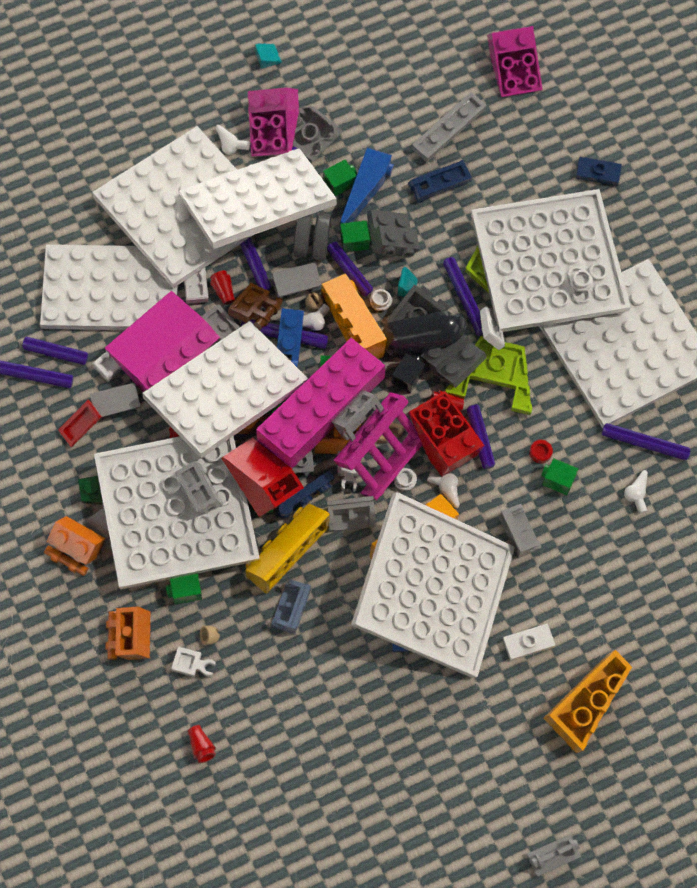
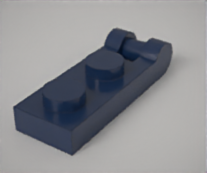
M461 160L416 177L408 182L410 190L414 191L416 202L422 203L432 196L471 182L472 176L464 161ZM426 184L428 188L422 190L421 186Z
M326 472L282 502L277 509L278 517L281 519L288 518L293 508L299 504L304 507L313 500L311 496L318 492L323 494L332 487L331 483L334 480L331 472Z

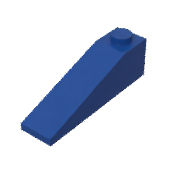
M370 148L366 149L340 224L353 222L384 185L386 177H391L394 164H391L392 155Z

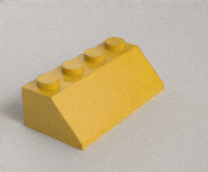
M309 503L305 508L300 507L294 513V519L289 524L285 523L278 530V536L273 541L269 540L261 549L263 552L259 555L260 560L246 564V577L267 594L329 529L330 514L327 511Z

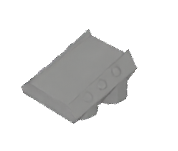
M306 106L298 114L299 118L297 119L293 146L298 149L300 148L303 154L313 162L343 131L315 107Z

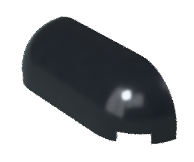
M447 311L389 322L385 324V329L382 330L387 338L385 353L401 356L405 355V353L411 354L452 345L463 335L466 327L465 319L461 315L459 317L451 316Z

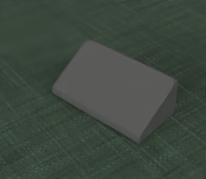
M103 508L86 519L85 523L88 529L106 538L100 550V555L105 562L113 558L105 510Z

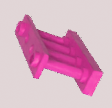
M390 392L381 403L384 410L380 413L376 409L355 434L356 439L353 442L350 440L334 459L338 466L349 470L354 469L363 479L367 486L362 490L361 494L365 497L373 496V499L377 500L382 496L386 488L422 446L414 425L403 412L404 407L409 403L405 396ZM395 418L408 432V436L402 443L398 441L389 429L390 424ZM381 435L384 436L395 450L388 460L385 459L375 446V442ZM367 452L381 467L374 477L361 464V459Z

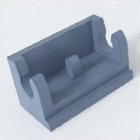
M294 580L286 582L271 627L294 635L296 634L311 592V585Z

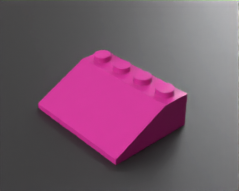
M171 290L104 349L138 388L145 392L203 353L220 337L199 314Z

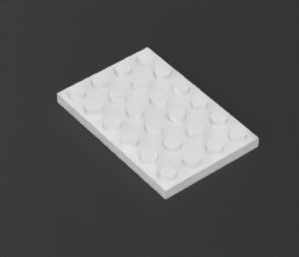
M300 148L179 190L180 198L213 249L337 205L336 197Z
M46 244L40 326L41 329L126 330L171 290L177 295L178 285L173 288L137 246Z
M249 321L143 392V398L202 458L290 397L308 378Z

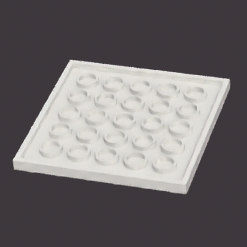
M198 126L92 192L93 198L173 288L249 238L246 237L213 249L180 198L179 190L237 170Z
M599 189L471 210V218L498 331L506 332L630 310L629 299ZM578 270L589 272L593 279L591 288L585 292L574 290L570 284L571 275Z
M649 259L621 272L631 307L629 311L539 326L602 428L605 423L613 424L697 381V333Z
M233 436L202 458L181 437L94 454L120 590L260 560L247 498L221 459V457L236 448ZM194 460L202 466L223 503L218 508L214 506L209 508V512L206 514L197 513L175 474L176 471Z
M395 492L392 494L351 625L471 678L478 677L515 547Z

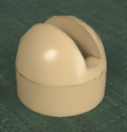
M315 292L310 293L305 300L306 308L311 312H317L323 305L322 296ZM312 298H315L319 304L316 305Z
M215 626L201 627L200 640L203 645H211L219 640V630Z

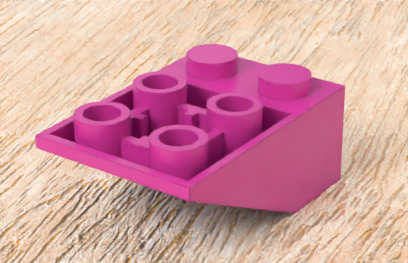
M533 26L488 34L490 58L501 97L543 90Z
M276 88L248 91L251 157L281 155L292 151L299 114L298 89Z

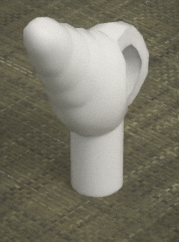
M216 125V131L222 143V151L225 154L233 155L237 149L249 150V141L238 140L235 135L224 127Z
M323 304L317 312L305 315L303 327L315 331L323 329L325 326L323 317L330 311V308Z
M643 470L635 482L625 488L624 491L625 498L630 502H635L639 514L647 511L643 500L646 494V470Z
M430 473L427 481L438 485L440 491L455 508H459L458 478L452 473H448L443 477Z

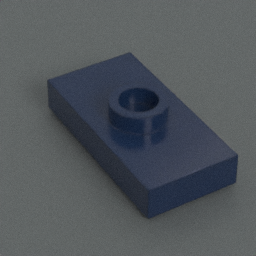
M579 156L575 179L618 186L622 164Z

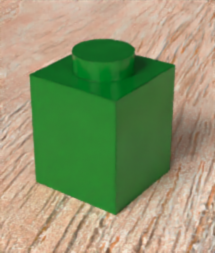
M346 159L323 170V181L335 197L353 188L357 171L353 165L348 164Z
M366 220L340 224L341 244L345 253L369 250L371 236Z
M553 458L550 465L545 464L541 477L545 478L542 485L568 496L579 468Z
M198 573L170 579L171 584L166 585L168 599L173 598L174 605L202 600Z

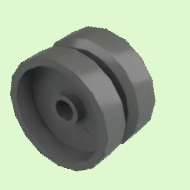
M320 211L317 214L315 225L313 224V214L298 219L294 232V257L306 258L309 253V247L312 245L313 259L325 261L331 213Z

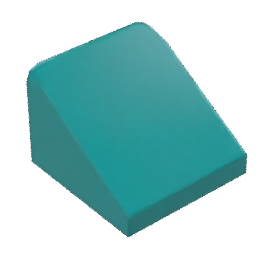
M255 44V54L261 69L282 63L275 44Z
M407 267L402 268L397 294L402 297L407 295L414 284L417 286L418 282L417 277Z

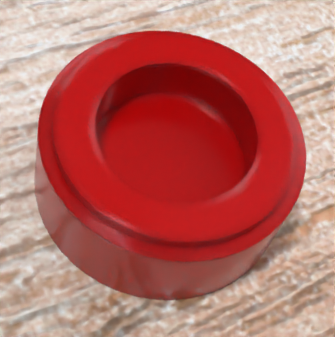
M546 440L533 442L529 450L531 459L539 464L548 462L553 454V448Z

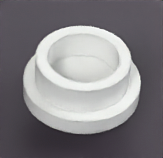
M585 270L574 272L570 278L572 288L578 292L589 290L593 283L592 276Z
M378 289L371 294L370 305L375 310L384 311L391 306L392 297L386 290Z
M403 468L394 479L395 486L403 491L411 490L416 485V474L411 469Z

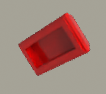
M87 400L58 431L69 446L73 447L102 416L93 404Z

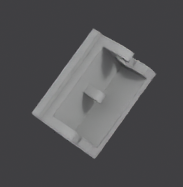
M315 263L275 272L271 276L278 298L321 287Z
M135 383L90 394L93 406L102 417L141 408Z
M362 390L333 419L332 423L343 439H350L353 442L356 439L353 432L373 411L377 409L381 413L384 408L376 395Z
M194 460L175 472L197 513L206 514L209 512V508L213 506L218 508L223 505L204 469L197 461Z
M373 496L327 501V512L330 514V532L376 527Z
M522 504L501 511L499 520L511 545L515 547L514 551L518 558L542 548L524 513Z

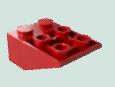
M446 391L408 412L428 459L441 477L477 457L485 446Z
M254 438L221 457L259 517L304 488L292 468Z

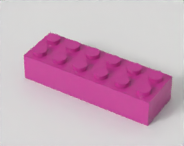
M350 338L256 429L257 441L293 468L335 427L332 423L333 419L362 390L370 393L385 378V365Z

